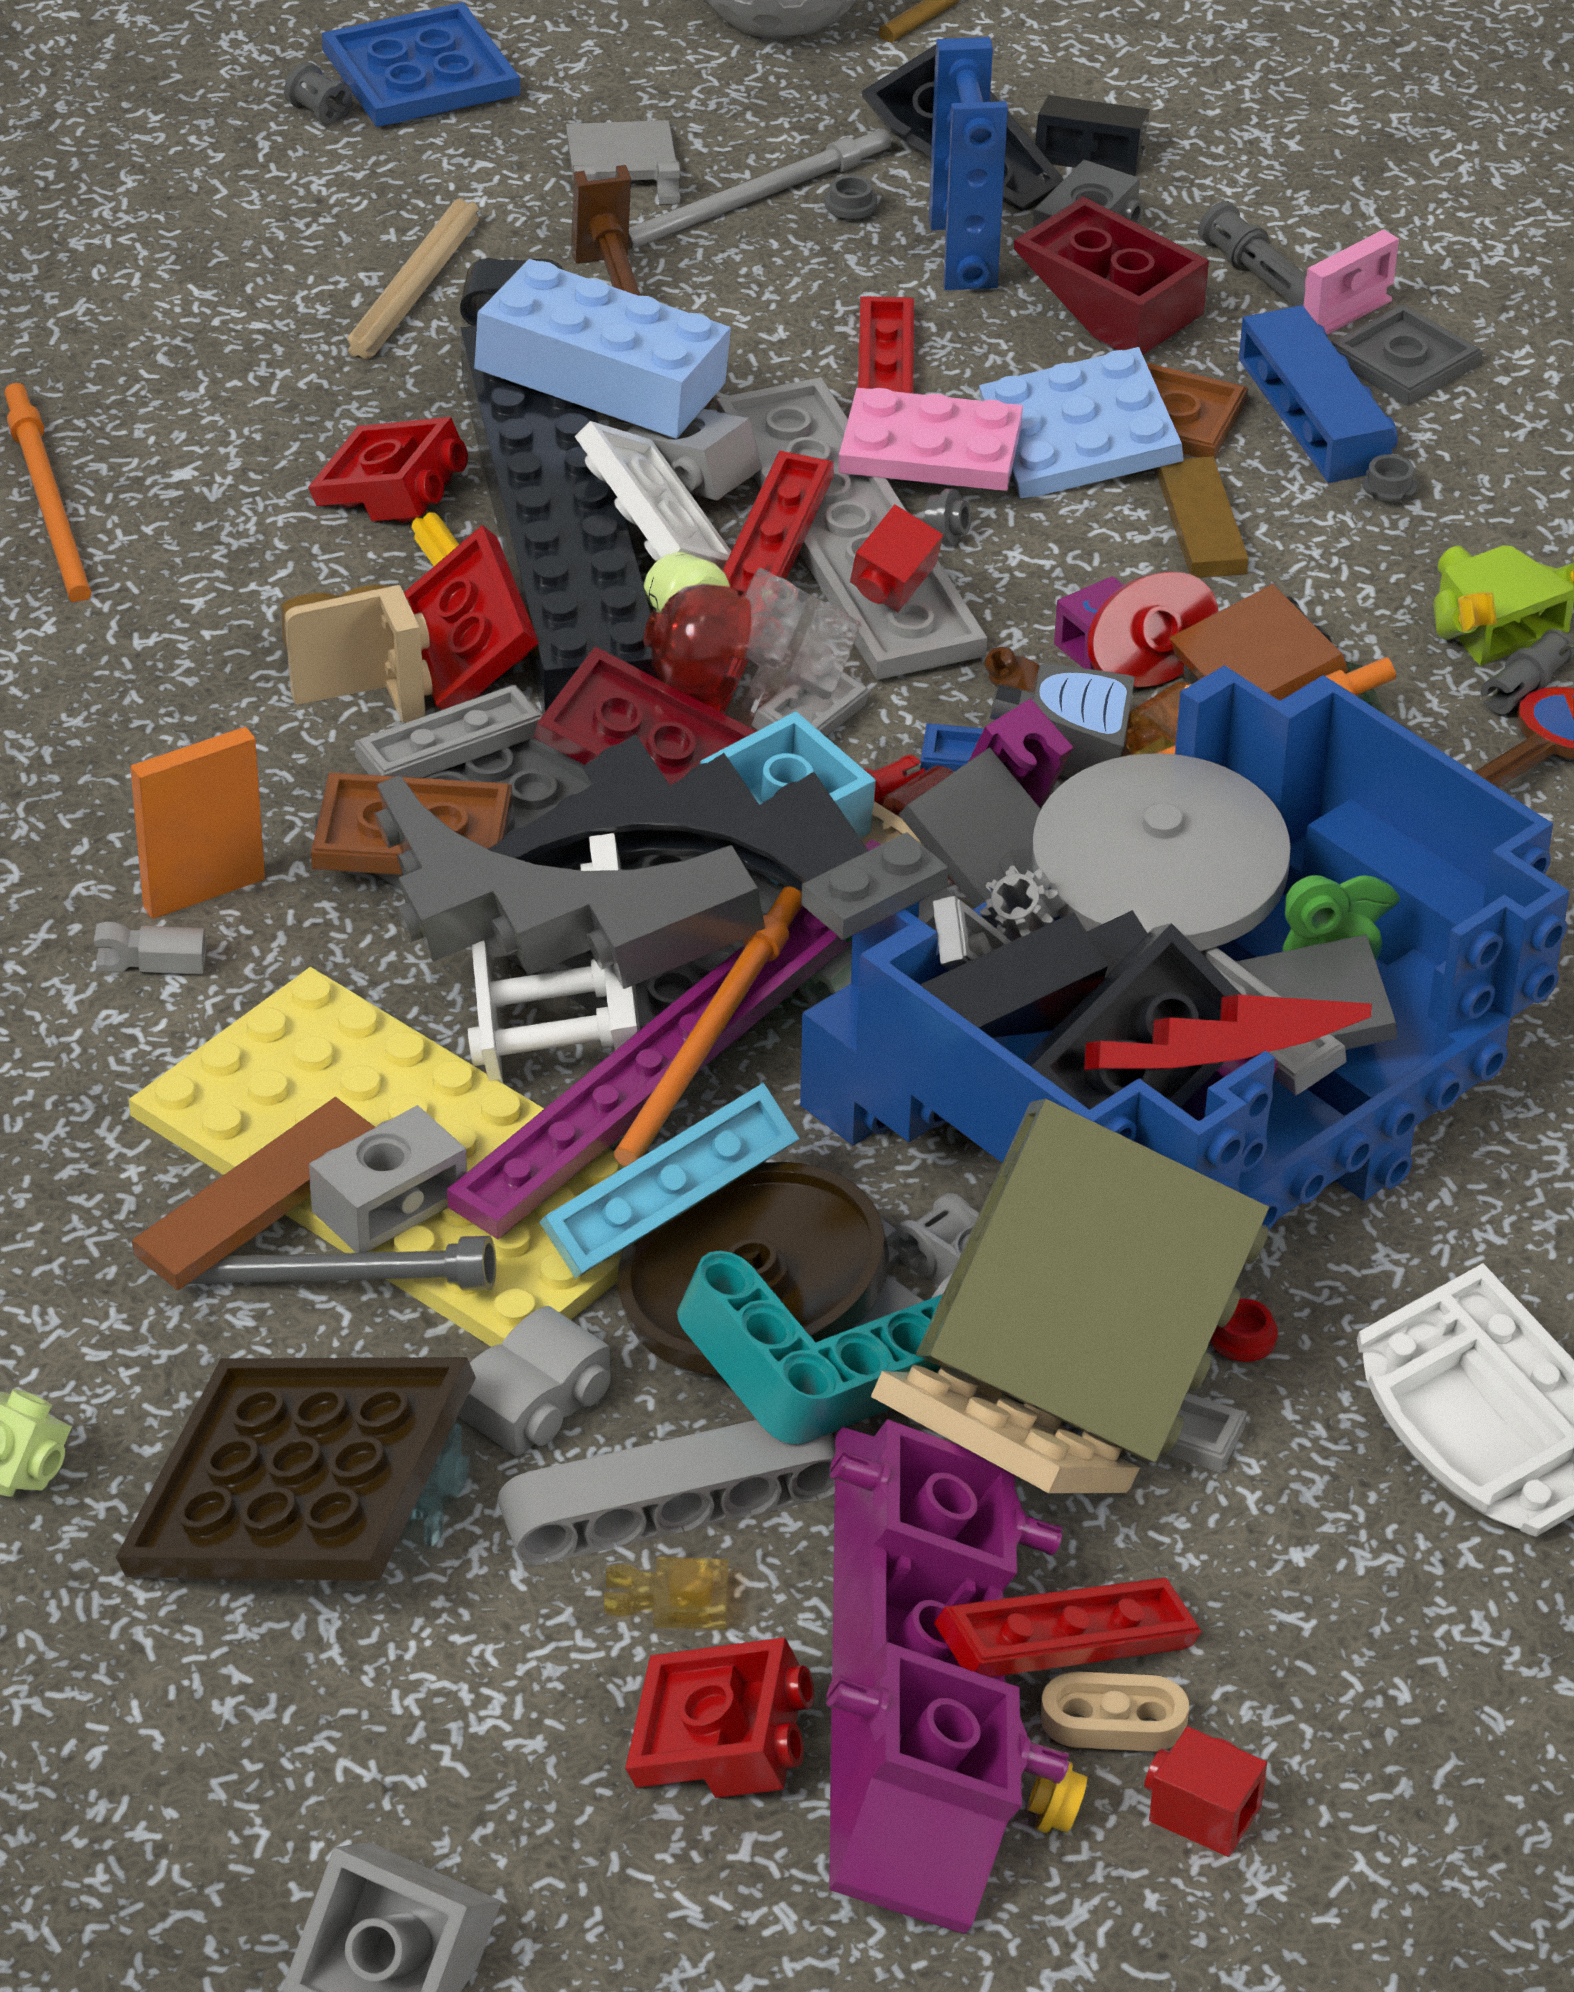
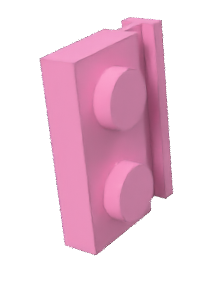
M1383 229L1307 268L1304 307L1317 325L1323 326L1327 335L1392 301V297L1386 294L1387 287L1394 284L1399 238Z

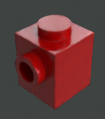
M894 504L856 551L850 583L856 586L859 592L868 600L877 604L883 603L898 613L936 566L944 534Z
M1186 1726L1171 1751L1161 1748L1157 1752L1146 1774L1144 1788L1152 1792L1149 1822L1230 1857L1262 1807L1267 1761L1238 1749L1227 1740L1213 1738Z

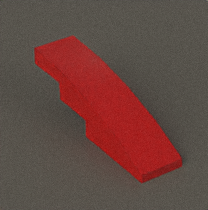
M1239 994L1222 997L1220 1021L1184 1018L1154 1020L1153 1044L1113 1041L1087 1042L1084 1070H1160L1241 1060L1257 1056L1265 1050L1272 1052L1304 1044L1371 1017L1372 1003Z

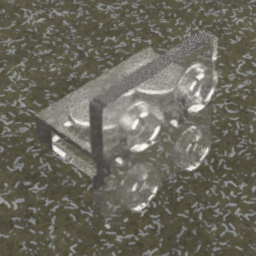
M759 568L751 580L724 641L725 646L759 664L741 706L756 713L757 709L791 683L824 700H828L835 691L860 630L861 623L841 609L829 605L797 588L788 580Z

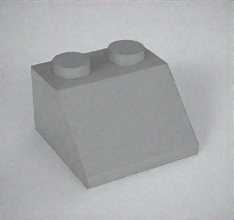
M371 1842L334 1847L281 1992H461L479 1966L502 1901Z

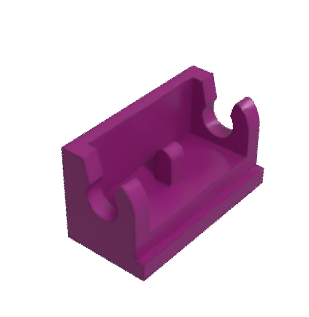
M1029 698L985 726L969 761L990 747L1037 806L1042 808L1074 747L1036 703Z

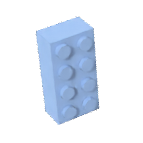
M528 259L478 311L474 369L677 439L726 382L731 327L712 321L702 314L688 313L659 303L652 297L638 296L609 286L602 280L588 279L567 272L549 262Z

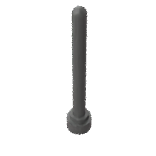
M462 1236L458 1243L448 1244L444 1251L226 1256L188 1284L446 1278L449 1284H459L462 1291L492 1290L496 1279V1251L491 1236Z

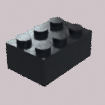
M1172 923L1154 927L1023 1061L1089 1110L1138 1078L1181 1108L1224 1062L1160 1070H1084L1086 1043L1113 1041L1153 1044L1154 1020L1184 1018L1220 1021L1222 997L1242 994Z

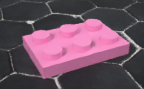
M856 388L839 452V473L1007 491L1022 426L1023 405L1007 404L998 400L979 401L951 398L942 394L922 395L894 392L885 388Z

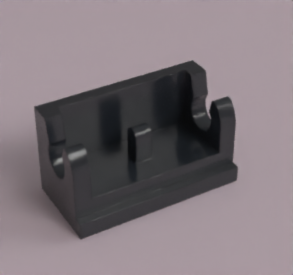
M1048 95L1038 113L1035 145L1052 165L1076 168L1083 160H1087L1136 176L1145 150L1142 141L1148 125L1150 109Z

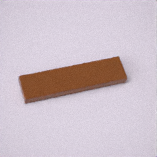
M335 1096L133 1238L134 1256L177 1291L309 1198L311 1196L310 1162L376 1127Z

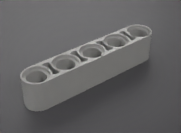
M757 1420L529 1471L517 1475L505 1483L499 1491L497 1502L518 1558L526 1565L538 1566L547 1563L545 1558L551 1563L615 1548L613 1542L616 1543L617 1547L683 1532L682 1526L684 1531L749 1517L748 1511L753 1516L817 1501L815 1495H817L819 1500L833 1497L835 1495V1480L830 1477V1466L835 1456V1439L832 1433H829L807 1443H784L771 1436Z

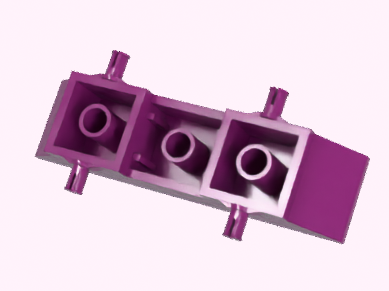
M888 1419L875 1436L842 1427L836 1434L835 1456L830 1466V1477L835 1480L832 1681L826 1698H828L826 1704L832 1708L829 1890L965 1934L973 1925L1006 1825L1022 1806L1021 1775L1023 1771L1059 1784L1067 1773L1069 1766L1067 1759L1069 1755L1067 1752H1060L1030 1742L1020 1718L1019 1687L1005 1683V1675L988 1677L962 1668L934 1622L945 1606L1003 1599V1590L1017 1574V1544L1028 1546L1051 1556L1057 1551L1061 1543L1062 1533L1060 1532L1062 1527L1025 1515L1015 1492V1475L961 1445Z

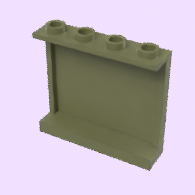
M1048 1099L1032 1101L1029 1103L917 1350L916 1356L939 1367H950L1131 1453L1129 1457L1137 1461L1156 1463L1160 1453L1167 1455L1172 1450L1181 1433L1184 1418L1178 1415V1412L1188 1389L1192 1391L1197 1390L1209 1370L1212 1354L1206 1351L1216 1326L1224 1327L1231 1319L1237 1307L1240 1290L1234 1286L1244 1263L1252 1264L1265 1244L1269 1228L1262 1223L1269 1206Z

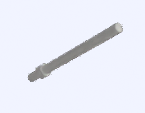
M880 129L854 140L850 137L842 138L829 143L826 151L629 228L628 247L631 250L835 169L842 173L857 167L861 159L890 148V135L885 129Z

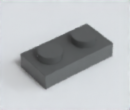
M906 832L803 883L801 904L844 940L947 888L949 867Z

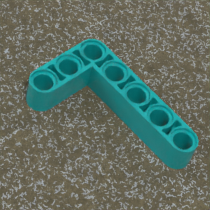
M715 1251L709 1252L701 1258L677 1310L678 1321L686 1334L761 1426L771 1436L784 1443H807L837 1431L842 1427H847L892 1409L871 1397L882 1371L910 1372L912 1365H917L938 1374L941 1368L916 1356V1353L943 1294L815 1343L745 1259L731 1252Z

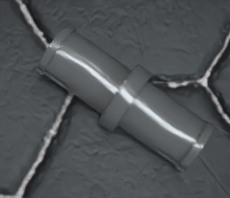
M1550 629L1529 648L1516 650L1506 660L1505 668L1482 685L1481 697L1488 696L1497 688V692L1489 699H1486L1484 704L1497 714H1506L1528 693L1546 688L1550 683L1551 675L1574 657V646L1568 647L1559 654L1562 648L1572 642L1571 638L1559 629Z

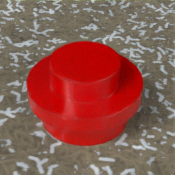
M1241 1298L1229 1322L1222 1328L1216 1326L1210 1342L1216 1351L1229 1359L1242 1362L1257 1361L1265 1358L1275 1349L1278 1339V1327L1270 1310L1264 1304L1256 1300Z

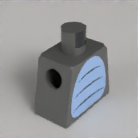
M1045 663L1039 666L1032 692L998 684L989 719L996 720L1031 698L1074 747L1060 775L1071 778L1095 764L1121 756L1135 677L1126 674Z

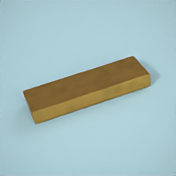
M1214 457L1184 458L1182 462L1158 467L1157 478L1189 574L1197 578L1247 574L1249 558Z

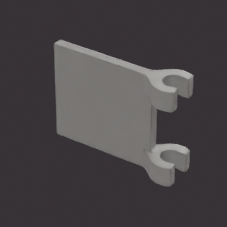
M669 120L566 124L572 177H574L575 171L584 170L588 181L615 178L616 166L626 165L631 180H657L659 205L680 204L678 181L680 178L679 161H676Z

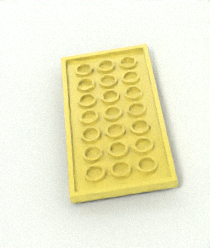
M312 967L306 969L129 1098L130 1116L222 1175L232 1170L335 1096L375 1127L416 1105L420 1106L466 1148L467 1172L544 1110L541 1106L500 1081H489L485 1072ZM605 1149L498 1240L453 1210L446 1208L368 1252L444 1251L448 1244L458 1243L462 1236H491L496 1251V1279L492 1290L462 1291L459 1284H449L446 1278L386 1280L489 1346L493 1347L502 1344L514 1327L537 1309L550 1306L572 1320L617 1283L618 1267L623 1250L575 1279L539 1221L547 1214L623 1169L625 1166L617 1162L612 1149ZM311 1196L285 1214L344 1253H356L312 1212Z

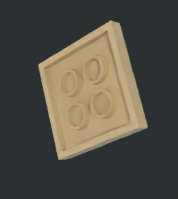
M912 1365L910 1372L882 1371L871 1395L872 1398L1047 1493H1127L1140 1469L1138 1466L1119 1457L1122 1451L1121 1448L1085 1431L1080 1436L1061 1426V1420L1026 1403L1022 1405L1003 1395L1002 1392L947 1367H941L938 1374L917 1365Z

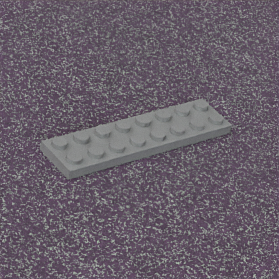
M821 377L717 398V412L750 418L762 464V469L753 475L760 489L779 450L834 461V477L799 553L876 680L986 656L987 636L938 560L936 566L898 613L883 603L877 604L868 600L859 592L856 586L850 583L856 551L894 504L905 511L906 509L886 478L839 473V452L848 419Z

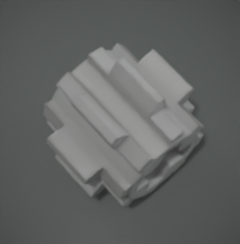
M1010 866L1009 870L1005 871V877L999 881L994 879L992 883L988 882L986 884V888L991 894V899L986 900L987 906L980 910V914L992 926H997L996 929L1011 941L1054 922V917L1059 916L1058 909L1065 906V902L1058 890H1048L1050 880L1040 868L1034 873L1027 870L1024 875L1019 874L1015 866Z

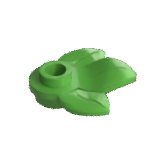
M1318 875L1305 877L1296 882L1286 896L1285 917L1291 930L1283 945V952L1367 934L1376 961L1382 950V938L1379 929L1374 923L1400 902V896L1387 882L1372 876H1357L1341 884Z

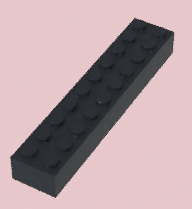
M477 326L460 327L462 382L503 552L539 641V644L530 650L528 655L542 714L546 712L595 646L663 682V657L625 518L615 506L614 500L617 496L609 484L596 477L587 467L584 460L587 453L575 438L589 421L599 423L596 411L474 369Z

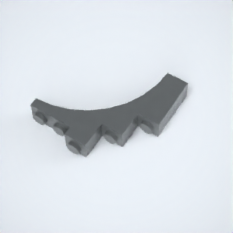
M401 775L377 784L383 810L374 813L377 826L387 847L391 848L398 845L402 853L397 855V859L403 876L399 877L405 903L396 907L397 914L409 941L414 942L421 939L433 962L494 936L505 956L516 953L527 975L591 949L599 968L603 970L611 966L623 989H626L755 935L757 931L765 929L758 888L732 845L685 861L634 870L580 871L535 865L490 851L451 830L420 803Z

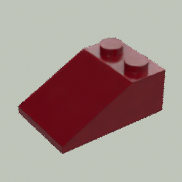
M1084 196L1014 240V250L1094 338L1117 350L1139 347L1142 355H1144L1204 314L1209 268L1208 259Z

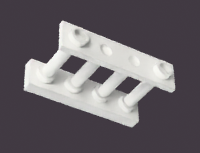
M614 833L589 837L592 862L581 864V871L622 870ZM494 936L472 945L479 1026L468 1028V1039L473 1066L485 1065L489 1081L498 1080L503 1083L501 1056L594 1041H601L602 1047L614 1045L616 1050L641 1030L636 985L623 989L611 966L601 970L595 959H591V966L494 981L492 958L505 956L496 937ZM594 991L597 998L607 996L608 1007L596 1008L597 1015L498 1029L497 1006Z

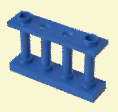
M990 37L936 39L929 223L931 230H946L944 290L998 288L1008 106L1006 101L990 102L993 57Z

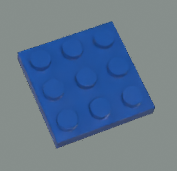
M464 2L322 33L323 52L344 82L350 86L352 93L376 127L520 95L519 75Z

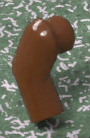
M997 647L987 654L984 666L989 673V679L995 687L998 684L1032 692L1039 665L1025 657L1015 656L1012 649L1008 647Z

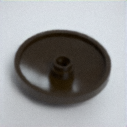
M764 1162L625 1248L619 1262L617 1282L619 1296L627 1321L641 1344L651 1353L674 1366L703 1374L720 1375L682 1329L677 1318L678 1307L703 1256L709 1252L725 1251L745 1259L816 1343L854 1328L867 1315L885 1284L889 1268V1250L879 1212L867 1194L855 1183L835 1172L813 1165L792 1162Z

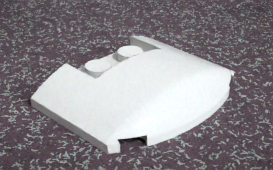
M1484 1263L1359 1331L1357 1337L1358 1351L1363 1353L1366 1380L1375 1401L1402 1444L1439 1484L1456 1498L1494 1521L1521 1529L1520 1531L1535 1537L1574 1515V1360Z

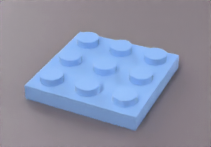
M1139 347L1128 350H1115L1103 356L1073 363H1061L1052 368L1019 376H1006L998 381L979 385L981 401L998 400L1007 404L1023 405L1022 426L1011 471V477L1020 498L1041 496L1183 461L1182 443Z

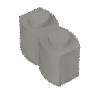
M545 1306L539 1308L518 1323L502 1344L490 1347L470 1362L476 1379L458 1417L514 1456H520L534 1444L543 1446L556 1436L561 1428L563 1417L572 1415L583 1405L592 1406L604 1396L611 1381L610 1347L552 1307Z

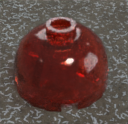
M710 583L689 585L668 598L661 612L653 611L650 614L645 626L643 640L645 646L651 647V662L659 680L708 706L717 707L725 702L738 679L727 675L733 657L744 660L748 649L751 631L750 599L741 597L745 593L744 591Z

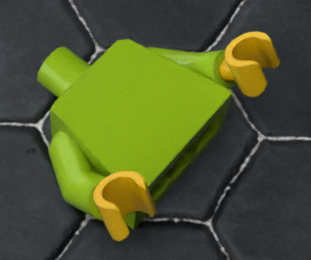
M1502 545L1476 556H1472L1462 546H1453L1439 559L1437 566L1439 573L1442 575L1440 591L1433 602L1436 632L1444 640L1458 638L1480 666L1511 655L1518 649L1529 648L1550 629H1559L1565 633L1570 631L1574 605V563L1554 568L1538 563L1513 546Z

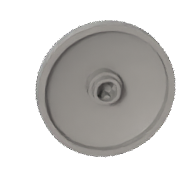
M1163 753L1137 754L1095 764L1069 778L1050 795L1044 803L1034 827L1032 848L1033 872L1039 868L1042 869L1050 880L1048 890H1058L1062 896L1065 906L1058 909L1059 916L1062 918L1074 912L1086 932L1133 910L1147 933L1154 927L1172 923L1199 951L1211 949L1235 940L1259 925L1280 901L1288 879L1290 860L1289 834L1281 813L1271 799L1255 784L1240 774L1221 765L1195 757Z

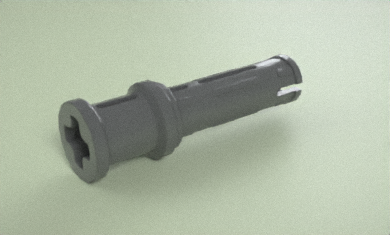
M1222 201L1212 206L1201 219L1198 228L1199 238L1208 246H1218L1226 253L1227 261L1233 267L1241 270H1251L1294 307L1304 306L1305 279L1307 275L1269 245L1268 234L1263 228L1255 224L1249 225L1240 217L1239 209L1231 202Z

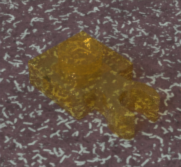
M657 1556L656 1573L642 1572L629 1565H611L606 1568V1588H625L629 1591L625 1593L604 1592V1612L608 1615L622 1617L633 1615L642 1610L653 1611V1627L726 1630L729 1559Z

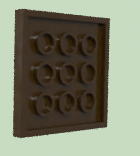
M221 1358L116 1555V1559L125 1577L380 1581L476 1379L468 1358Z

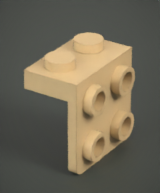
M400 585L292 607L286 612L284 619L291 695L296 705L387 687L402 723L425 716L424 696L432 695V680L428 665L425 660H422L421 650L429 648V633L423 614H413Z

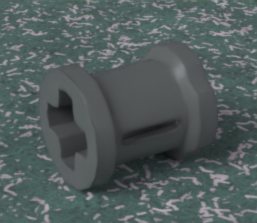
M304 62L299 64L288 75L285 82L284 94L286 100L295 107L305 106L314 112L315 118L324 125H329L346 116L352 105V89L343 81H332L323 76L322 70L314 63ZM301 83H307L311 86L310 89L306 90L301 86ZM328 97L335 100L336 104L331 105L326 102Z

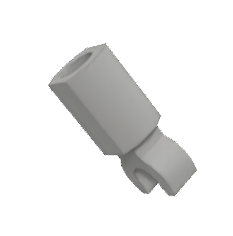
M116 922L96 924L94 946L113 948H98L96 971L123 972L128 967H139V972L204 973L206 959L205 928L141 926L139 931L130 930Z

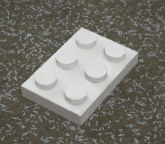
M589 421L575 436L587 453L584 459L585 463L596 477L608 483L617 496L614 503L619 512L628 521L638 525L648 539L644 545L652 558L658 561L667 554L684 552L711 561L723 570L731 553L730 548L654 442L645 437Z

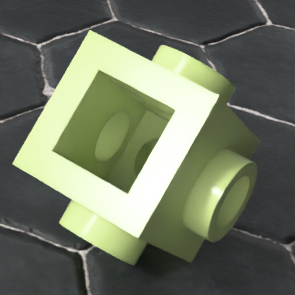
M12 1389L11 1394L0 1392V1495L13 1497L16 1489L42 1491L47 1486L48 1482L58 1473L65 1457L64 1444L72 1426L49 1415L52 1407L51 1403L19 1389Z

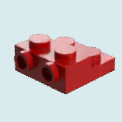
M452 417L360 425L356 427L312 481L308 489L316 506L341 504L343 507L349 508L364 503L371 521L396 519L401 523L413 521L427 511L429 504L441 501L444 485L451 480L453 473L465 470L468 463L467 447L463 440L460 439Z
M785 1637L650 1655L625 1770L635 1787L705 1779L715 1798L784 1790L788 1768L799 1767L804 1757L803 1738L796 1723L799 1711L811 1709L814 1703L815 1691L810 1670L807 1666L799 1664Z

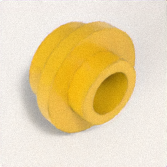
M1069 1762L1067 1773L1059 1784L1037 1776L1027 1804L1028 1811L1038 1814L1036 1830L1047 1834L1051 1828L1068 1833L1072 1827L1087 1785V1776L1072 1771V1762Z

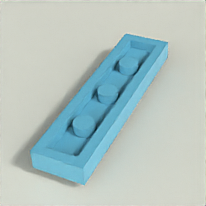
M763 1082L547 1214L539 1223L576 1279L792 1146L800 1138Z

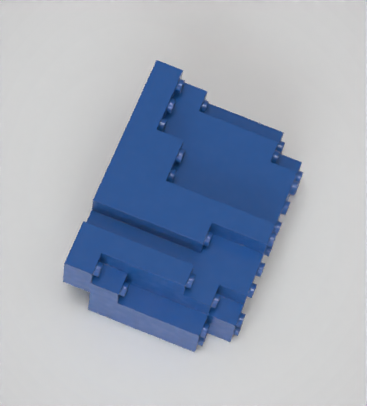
M1224 665L1180 691L1175 754L1199 758L1226 767L1248 779L1271 799L1284 819L1290 839V860L1286 887L1273 911L1251 931L1226 944L1217 946V948L1235 962L1283 952V945L1291 930L1285 917L1286 896L1290 888L1305 877L1318 875L1341 884L1357 876L1367 875L1387 882L1400 896V902L1374 923L1379 929L1382 938V950L1376 960V964L1396 1021L1398 1039L1346 1049V1063L1297 1096L1273 1078L1275 1057L1265 1050L1208 1087L1205 1118L1200 1121L1194 1119L1183 1107L1179 1108L1139 1078L1089 1110L1023 1061L1052 1031L991 1038L920 986V984L949 970L940 961L938 932L919 919V902L852 935L851 984L802 1013L800 1106L852 1146L874 1132L880 1134L889 1128L907 1142H911L931 1128L942 1126L948 1122L1003 1163L1029 1103L1048 1099L1269 1206L1262 1223L1268 1226L1269 1229L1275 1224L1277 1219L1299 1204L1313 1201L1323 1188L1333 1181L1338 1182L1365 1201L1384 1187L1388 1189L1395 1188L1406 1178L1412 1166L1411 1149L1414 1128L1417 1124L1438 1110L1444 1111L1448 1109L1461 1094L1482 1080H1491L1500 1072L1508 1056L1506 1043L1510 1018L1531 1004L1541 1003L1547 999L1558 983L1559 972L1557 966L1561 942L1567 931L1565 917L1570 891L1545 875L1551 862L1549 848L1553 823L1324 675L1279 701ZM984 902L973 910L981 916L980 910L986 907L987 903ZM1054 917V921L1060 919L1061 917Z

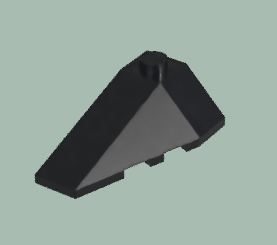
M936 45L861 91L864 100L891 133L930 157L932 152ZM991 92L990 102H1000ZM1007 111L1003 202L1023 212L1043 201L1064 179Z

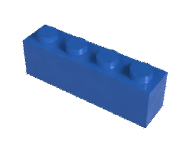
M1303 305L1244 316L1242 318L1239 361L1328 483L1366 476V471L1369 469L1372 459L1380 455L1392 454V449L1396 448L1398 441L1394 421L1383 413L1374 401L1370 389L1366 385H1362L1350 369L1347 358L1338 353L1327 338L1323 326L1317 325Z

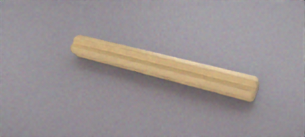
M459 198L451 204L347 337L351 345L348 348L350 355L353 357L359 355L365 360L372 359L479 221L476 214L478 211L476 203L473 201L467 203L462 198Z

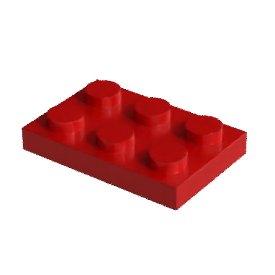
M483 525L404 592L413 614L422 613L426 621L430 645L429 648L421 650V656L429 668L435 704L441 710L478 698L490 684L514 664L522 661L528 652L539 644L498 537Z

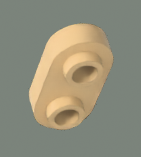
M1068 1672L1056 1676L1044 1688L1040 1718L1042 1727L1047 1735L1065 1746L1093 1749L1159 1751L1161 1748L1169 1749L1173 1747L1186 1728L1189 1700L1185 1691L1178 1684L1161 1676ZM1079 1714V1715H1082V1716H1084V1717H1086V1718H1083V1717H1073V1716H1070V1715ZM1154 1718L1158 1721H1144L1141 1719Z

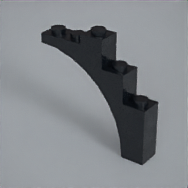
M636 734L620 744L606 748L596 759L582 767L592 784L578 794L564 798L554 809L526 826L510 831L500 842L488 848L490 851L535 865L581 870V864L592 862L589 837L614 833L620 860L650 855L697 857L732 845L746 868L777 881L786 887L796 888L801 893L803 883L868 851L815 772L810 773L797 782L784 785L773 797L759 805L725 753L708 763L695 766L685 777L669 785ZM852 936L844 940L848 943L852 941Z

